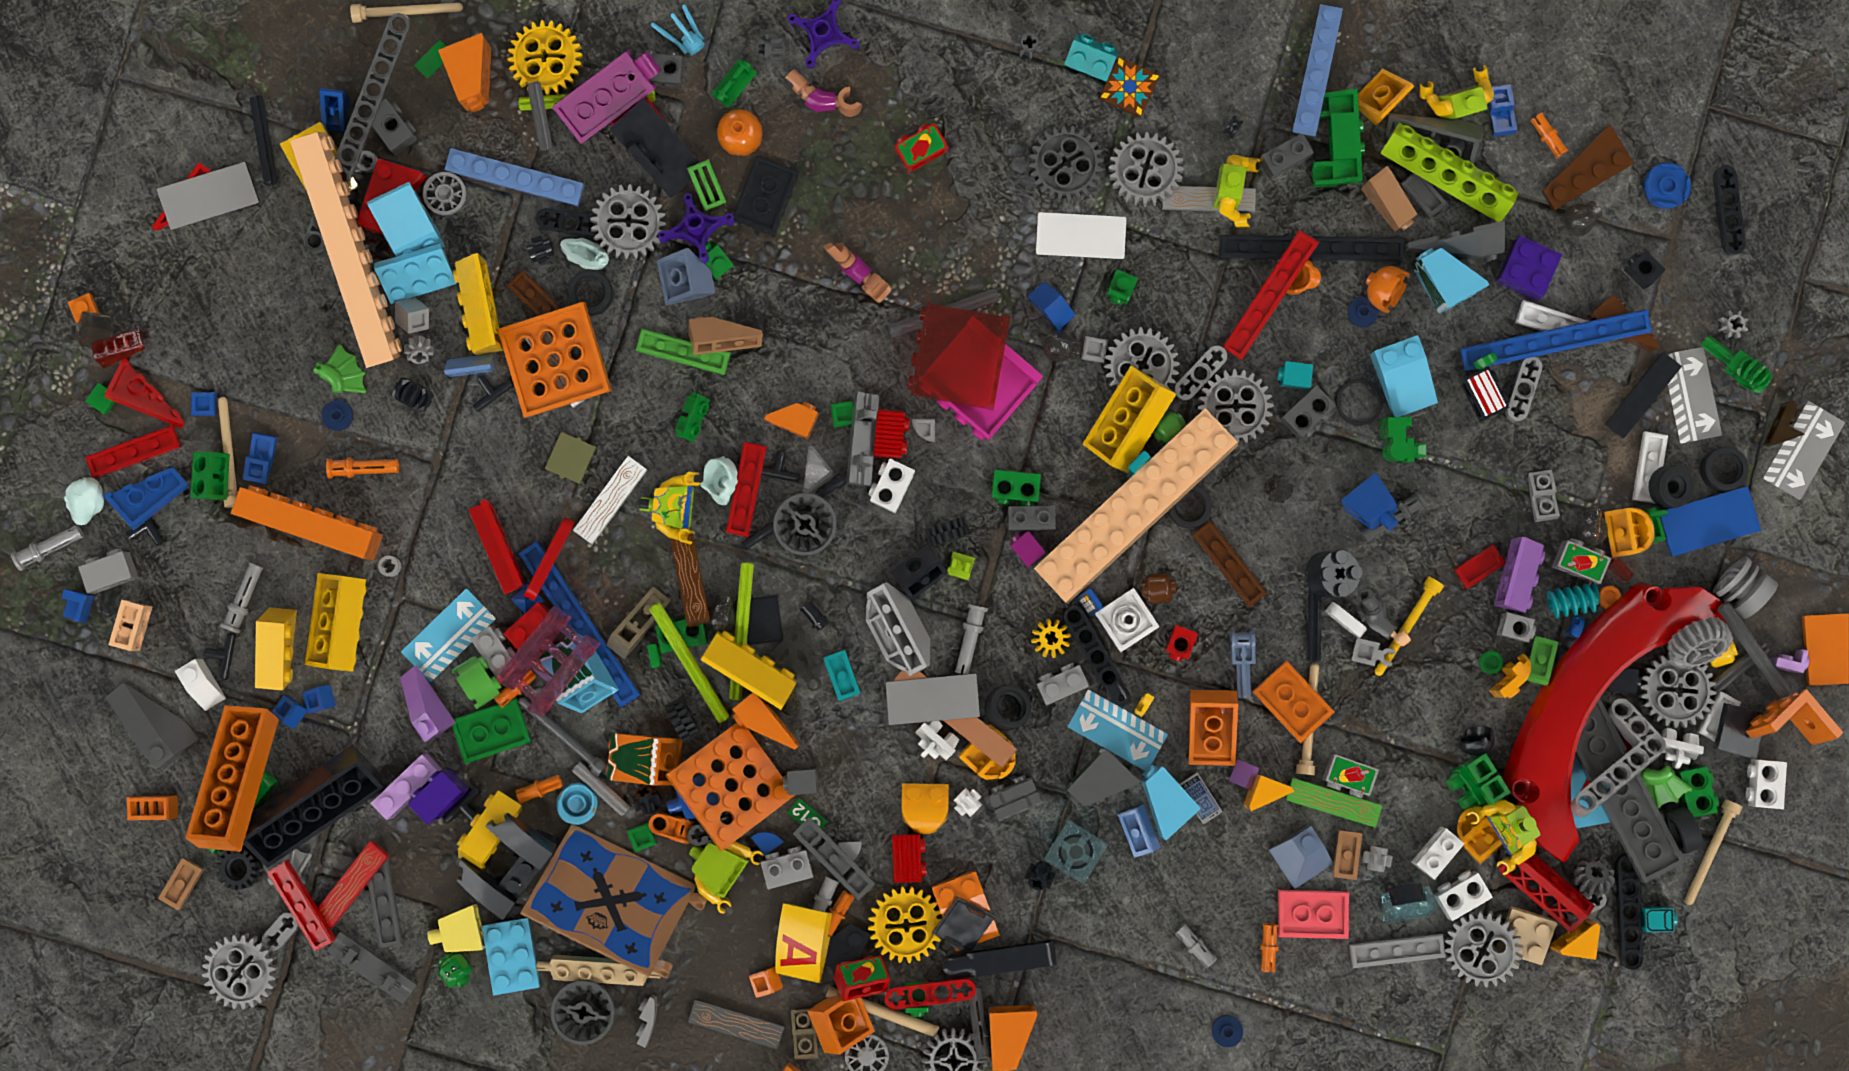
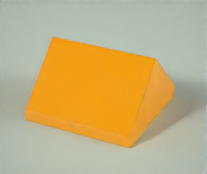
M1382 69L1358 93L1359 111L1377 126L1412 90L1414 85Z
M1257 774L1251 789L1248 790L1244 807L1253 811L1294 792V790L1288 785Z
M1586 918L1572 933L1567 931L1553 941L1549 948L1562 955L1596 960L1600 925L1598 922Z

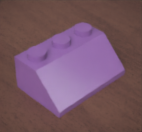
M1526 537L1511 539L1505 561L1506 564L1503 568L1493 606L1518 613H1526V610L1530 609L1533 601V596H1530L1532 587H1536L1539 579V574H1537L1538 565L1543 563L1545 552L1542 551L1544 545Z

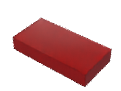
M1492 544L1453 570L1465 589H1468L1506 563L1494 544Z

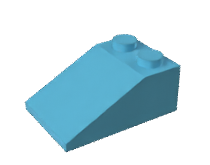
M409 182L367 202L396 257L441 243L442 247H445L438 228Z
M1418 335L1378 349L1370 354L1393 417H1401L1438 403L1427 358Z

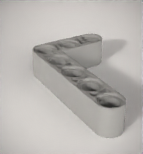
M1626 699L1615 700L1607 712L1616 730L1633 749L1580 791L1573 799L1571 810L1578 817H1586L1656 760L1666 748L1664 738ZM1615 708L1621 709L1624 716L1618 715L1615 712ZM1631 726L1638 727L1640 733H1635ZM1648 743L1655 745L1657 751L1649 749ZM1631 757L1638 759L1640 765L1633 764ZM1617 771L1621 773L1623 779H1617L1614 776L1613 772ZM1596 786H1602L1606 790V794L1598 792ZM1579 800H1585L1589 808L1582 807Z

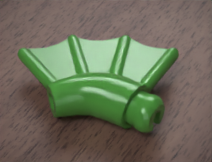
M341 344L337 346L327 363L317 362L316 367L313 369L314 373L319 374V377L330 383L332 393H342L343 391L367 392L363 385L365 372L358 367L356 356L347 353Z
M1668 765L1661 770L1646 768L1639 773L1657 808L1668 802L1678 803L1679 798L1684 793L1692 791L1688 784L1674 775V770Z

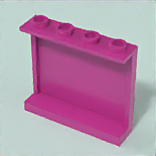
M972 316L967 325L923 376L918 378V382L921 383L919 388L927 395L932 393L938 398L936 402L947 411L950 408L955 412L954 418L962 425L966 423L973 428L972 433L982 441L985 438L989 441L1042 380L1043 375Z

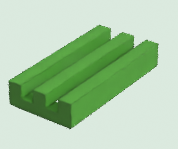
M709 159L687 168L704 211L726 203ZM703 166H706L720 199L719 201H715L703 172ZM696 169L698 170V173L701 177L703 185L710 199L711 204L709 205L705 200L703 192L695 176L694 170Z

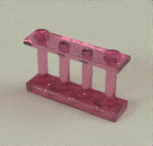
M555 605L496 678L500 684L512 690L518 687L532 701L527 709L540 717H543L551 709L558 696L586 661L594 655L597 647L601 644L588 635L581 638L567 625L572 617ZM560 631L576 645L568 657L552 643ZM545 650L562 664L554 675L538 662V659ZM531 668L547 682L539 694L523 680Z

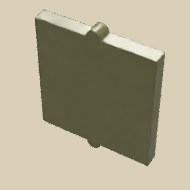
M561 432L545 469L560 475L561 479L567 478L581 484L596 447L581 441L580 437L574 438Z

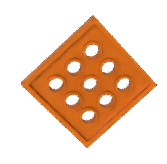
M580 302L497 329L524 418L612 391L586 302ZM569 324L575 329L574 335L570 338L564 334V328ZM547 331L553 335V341L548 345L543 341V335ZM525 338L530 339L532 342V347L529 351L523 350L521 345ZM574 347H578L581 350V357L578 360H574L571 357V350ZM554 353L560 358V363L556 367L552 366L549 361L550 356ZM532 360H535L539 366L538 371L534 374L528 369V364ZM581 369H585L588 373V378L585 382L579 381L577 377ZM559 376H564L567 381L563 389L558 388L556 385V380ZM539 382L545 386V392L541 396L535 392V386Z
M737 722L665 775L720 851H723L795 796L789 795L788 790H784L783 777L747 727L745 725L740 726ZM732 746H737L741 750L739 759H734L730 756V748ZM713 760L721 761L723 769L720 773L712 770L711 763ZM746 765H751L755 770L752 778L746 777L743 773ZM696 773L704 777V784L701 787L693 783V776ZM727 779H733L736 782L735 791L730 792L725 788ZM759 784H764L768 787L766 797H761L757 793ZM710 792L715 793L718 797V802L715 806L708 804L706 800ZM741 798H747L750 802V808L747 811L739 807V800ZM724 811L729 812L732 816V821L729 825L723 824L720 820V815Z

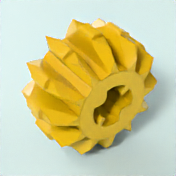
M1046 619L1047 628L1039 622L1037 625L1042 631H1032L1039 638L1032 639L1031 642H1040L1035 651L1038 652L1045 648L1042 653L1043 657H1046L1048 651L1051 650L1052 658H1056L1055 649L1060 654H1064V650L1060 647L1061 644L1065 647L1070 646V643L1063 641V638H1069L1071 634H1062V631L1066 630L1067 626L1063 625L1058 629L1057 627L1060 623L1058 619L1055 620L1053 627L1051 626V620ZM1050 632H1054L1057 642H1052V645L1047 644L1046 633L1049 635Z

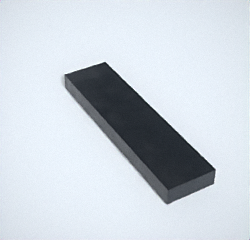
M1662 352L1604 425L1624 439L1682 366L1665 352Z

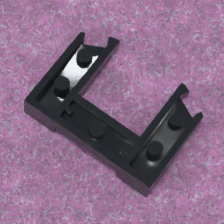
M505 813L504 822L496 825L493 820H490L485 826L506 846L519 855L502 880L498 881L463 857L459 861V866L463 868L462 877L459 876L457 882L474 899L502 920L537 872L542 869L557 846L509 813Z

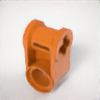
M658 812L650 818L649 828L654 834L680 843L689 844L690 842L686 839L685 832L688 826L696 823V821ZM655 818H664L666 827L664 829H657L654 826ZM684 825L683 833H682V835H681V834H680V833H681V829H682V826Z

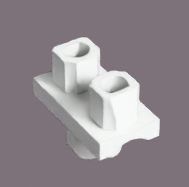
M939 721L924 722L915 732L922 739L918 745L924 749L921 754L923 758L930 754L934 759L940 755L947 760L956 751L954 748L959 738L951 732L944 739L937 734L943 726Z
M1665 728L1662 731L1661 736L1666 742V748L1662 753L1666 754V760L1672 761L1673 768L1679 769L1682 763L1689 765L1690 759L1696 760L1699 754H1703L1704 747L1699 746V735L1686 733L1683 736V742L1676 740V730Z

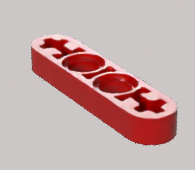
M564 517L524 594L525 597L535 601L575 523L574 521Z
M969 978L896 986L886 992L885 1003L891 1009H904L966 1001L975 995L976 986L973 980ZM962 983H967L968 987H972L968 995H964L963 991L956 992L957 997H952L953 989L951 984H955V989L961 988ZM942 985L948 988L949 994L946 998L936 996L935 990L938 986ZM918 988L922 989L926 994L925 999L920 1002L915 1001L912 997V992ZM904 990H909L908 999L910 1003H905L906 998L900 999L898 1004H894L893 1000H889L893 992H897L898 996L905 995Z

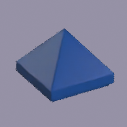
M529 583L511 598L524 614L537 602L542 603L544 601L539 595H537L535 601L524 596Z

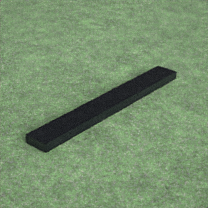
M1220 235L1219 259L1280 260L1295 236ZM1311 236L1319 241L1308 260L1405 261V238Z

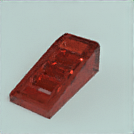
M139 330L99 340L91 344L94 359L103 369L145 349Z

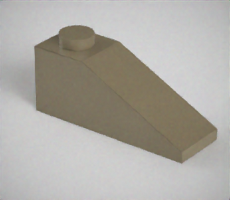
M652 587L611 634L606 646L625 659L655 623L649 607L654 603L660 602L663 608L666 609L671 600Z

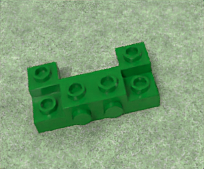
M1348 89L1326 92L1319 119L1327 118L1330 161L1313 162V188L1334 187L1340 184H1360L1363 181L1361 156H1364L1365 145L1364 142L1360 141V133H1363V119H1359L1358 90Z

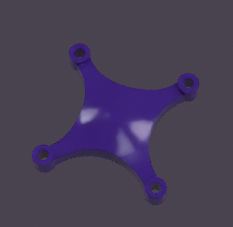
M832 0L828 10L821 16L813 19L798 18L794 14L788 16V21L791 25L802 27L809 35L811 51L805 61L809 69L815 68V61L818 55L833 45L845 44L851 46L854 50L860 47L857 39L845 36L838 27L836 15L842 0Z
M687 193L683 196L684 203L687 205L685 217L676 227L658 232V238L661 243L677 238L693 244L699 250L700 261L707 263L709 255L706 251V243L709 237L717 228L723 225L732 226L735 222L734 216L731 213L720 217L707 216L695 208L692 195Z

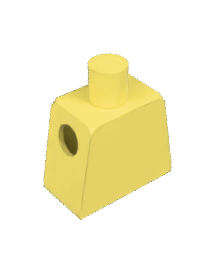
M477 904L438 919L439 929L428 931L430 945L442 942L445 952L477 951L485 948L482 923Z

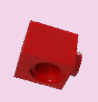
M1174 625L1164 650L1169 653L1168 658L1179 662L1182 661V658L1188 660L1198 633ZM1178 638H1183L1186 641V648L1183 651L1176 650L1174 646L1175 640Z

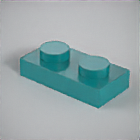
M845 650L823 657L838 701L861 694Z

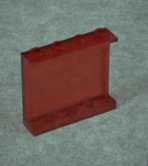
M927 301V307H922L920 320L924 321L923 329H918L916 343L920 344L918 353L914 352L911 366L915 367L914 376L909 375L907 389H911V396L994 410L1010 316L1002 314L1001 316L951 308L931 304L930 301Z

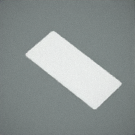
M1039 212L1036 254L1124 259L1126 217Z

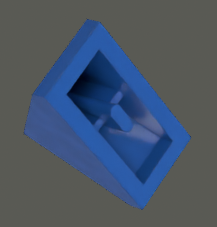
M320 88L322 124L329 131L345 133L351 98L344 91Z
M1043 282L1027 297L1058 331L1075 316L1062 295L1046 282Z

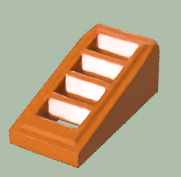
M177 795L127 797V820H171L178 818ZM156 801H158V813H159V814H157ZM137 802H140V815H137ZM147 802L149 805V814H147Z

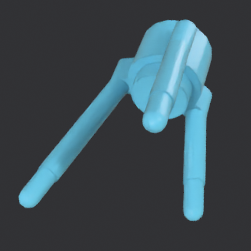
M683 4L682 9L694 33L692 31L688 32L674 13L671 14V18L684 34L681 38L683 44L654 22L651 23V26L679 47L684 54L689 53L692 56L704 47L705 43L703 40L705 38L699 32L686 5Z

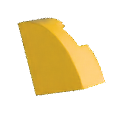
M1144 693L1134 713L1142 717L1154 697Z

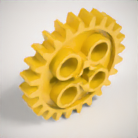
M541 20L540 27H537L532 22V29L530 30L524 26L525 33L523 35L518 32L516 33L519 40H511L515 49H508V52L513 57L507 58V61L514 64L509 70L517 72L513 78L516 81L521 79L519 85L522 88L530 82L538 81L541 83V89L545 90L547 95H550L552 89H554L556 94H559L560 86L567 90L566 82L574 84L572 75L579 76L580 74L576 68L583 66L581 62L577 61L583 58V55L577 52L581 49L580 44H574L577 41L576 36L569 37L571 34L570 29L568 28L563 31L561 23L555 28L553 21H550L549 25L546 26L544 21ZM554 42H561V47L558 50H551V45ZM537 43L538 49L535 52H529V45ZM548 54L549 57L546 58V62H543L544 55ZM562 55L566 56L564 59L557 58ZM556 64L563 65V69L559 73L552 72V68ZM533 66H539L540 71L537 74H529V70Z
M901 886L900 893H897L892 888V896L889 897L886 893H883L885 900L883 902L878 899L876 900L879 908L871 907L875 916L868 917V920L874 922V925L868 926V930L875 931V933L870 936V939H878L874 946L875 948L883 946L881 950L882 955L890 952L889 960H892L896 955L898 956L899 963L902 962L903 957H906L908 963H911L912 956H915L920 961V953L928 957L927 948L935 950L936 948L932 942L941 941L938 936L932 934L941 920L937 918L941 912L940 910L933 909L937 905L936 901L929 903L931 895L928 894L924 898L922 897V889L915 894L912 886L908 892H905L904 887ZM916 905L921 906L923 910L921 916L917 918L910 915L911 908ZM890 908H897L899 910L897 919L890 920L887 918V912ZM904 919H907L910 923L926 921L925 925H909L908 930H904L902 926L885 928L886 924H902ZM917 929L924 930L925 936L921 941H915L912 938L913 932ZM894 931L900 932L902 935L898 943H891L889 941V935Z

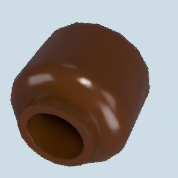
M1166 572L1149 574L1146 580L1142 582L1144 599H1148L1151 604L1171 602L1173 594L1177 593L1176 580H1171V576Z

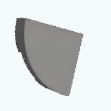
M912 419L913 428L918 436L928 442H935V419Z
M862 841L838 842V846L852 860L858 856Z

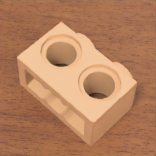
M121 600L109 645L128 651H140L153 606L131 600Z

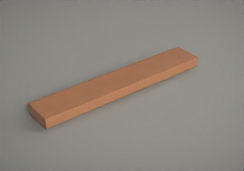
M902 670L894 681L925 679L927 677L920 671L908 675ZM977 717L943 720L1002 768L1017 751L1015 747Z

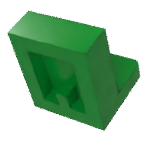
M1117 269L1106 294L1107 297H1110L1109 301L1119 306H1122V303L1127 305L1138 278Z

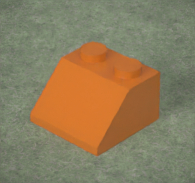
M837 995L821 1001L807 1011L824 1053L840 1055L875 1032L862 998L842 1001L841 996Z

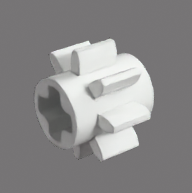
M965 788L954 799L957 803L954 809L961 816L967 813L971 817L982 806V803L979 801L981 795L974 788L971 791Z

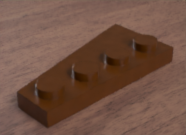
M1610 124L1541 192L1552 211H1555L1632 166L1634 162Z

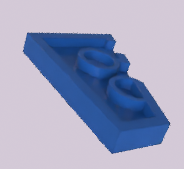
M172 467L146 477L144 481L133 485H126L121 490L113 493L108 492L103 494V496L126 523L135 530L186 490L189 485Z

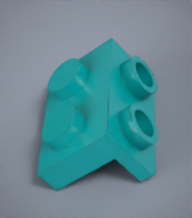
M1077 34L1064 65L1107 82L1119 51L1110 43L1103 42L1101 44L1094 41V38L1090 35Z

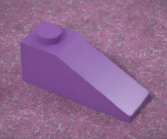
M417 665L400 677L411 723L424 742L442 734L455 724V721Z

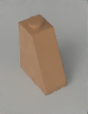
M1388 166L1368 180L1361 188L1394 232L1400 228L1405 231L1415 223L1412 219L1417 213Z

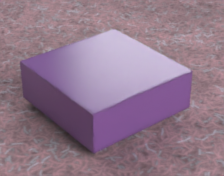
M1237 760L1229 781L1250 790L1259 768Z

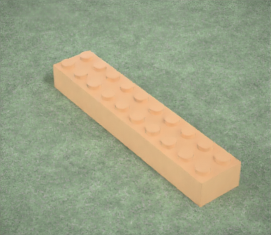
M317 132L290 140L366 368L401 357L402 345L398 338L395 339L393 333L395 329L394 321L391 316L387 315L385 309L388 307L387 300L384 294H380L378 288L380 280L376 272L372 270L370 264L373 262L372 255L369 249H365L363 243L365 234L362 227L357 225L355 219L358 217L357 210L354 204H350L348 198L350 189L347 182L342 180L340 173L343 172L339 159H335L333 153L335 145L332 137H328L327 133Z
M1205 408L1034 569L1069 604L1238 446V442Z

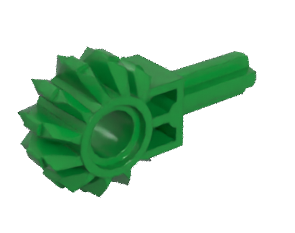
M1707 336L1701 343L1702 348L1727 365L1724 372L1734 378L1745 389L1754 393H1761L1769 385L1773 377L1769 369L1742 350L1735 354L1711 336Z

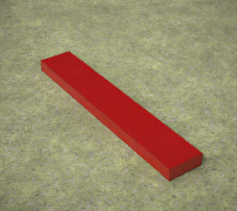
M1299 229L1223 345L1225 350L1239 359H1243L1315 250L1319 241Z

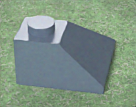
M689 248L657 260L665 305L701 299L715 293L711 270Z
M1308 824L1268 849L1294 889L1333 864L1324 844L1312 826Z

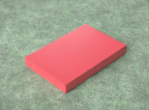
M1278 889L1277 936L1349 939V891Z

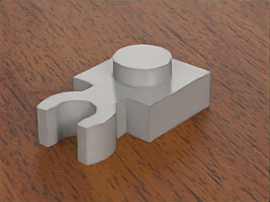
M1357 638L1352 661L1375 666L1376 660H1379L1384 666L1391 667L1393 663L1385 661L1384 657L1388 653L1395 654V651L1390 648H1386L1383 651L1379 650L1380 643Z

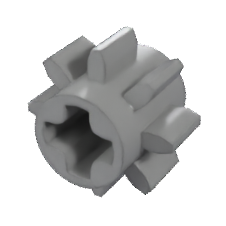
M1730 310L1725 312L1726 318L1718 319L1721 323V328L1718 331L1725 333V339L1730 338L1732 334L1735 339L1741 337L1740 332L1748 331L1745 327V322L1748 321V318L1744 319L1741 316V311L1733 315Z
M421 335L408 338L409 344L404 345V353L407 354V360H411L416 364L428 362L429 355H434L430 339H426Z
M1370 846V852L1364 851L1362 862L1368 863L1367 869L1384 872L1385 866L1391 867L1393 856L1387 855V848Z

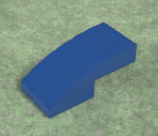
M1511 84L1493 86L1494 98L1488 103L1492 135L1495 137L1516 134L1517 125L1513 111L1515 103Z
M258 432L252 433L250 453L246 457L243 480L267 484L275 455L277 436Z

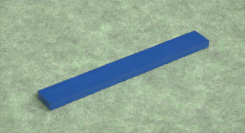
M1648 309L1460 348L1464 371L1475 369L1472 362L1493 351L1498 359L1488 366L1650 333L1652 329Z
M536 541L518 553L533 577L546 551L540 542ZM553 564L541 589L571 634L578 633L589 639L619 689L612 695L622 708L641 694L612 650L606 646V641Z

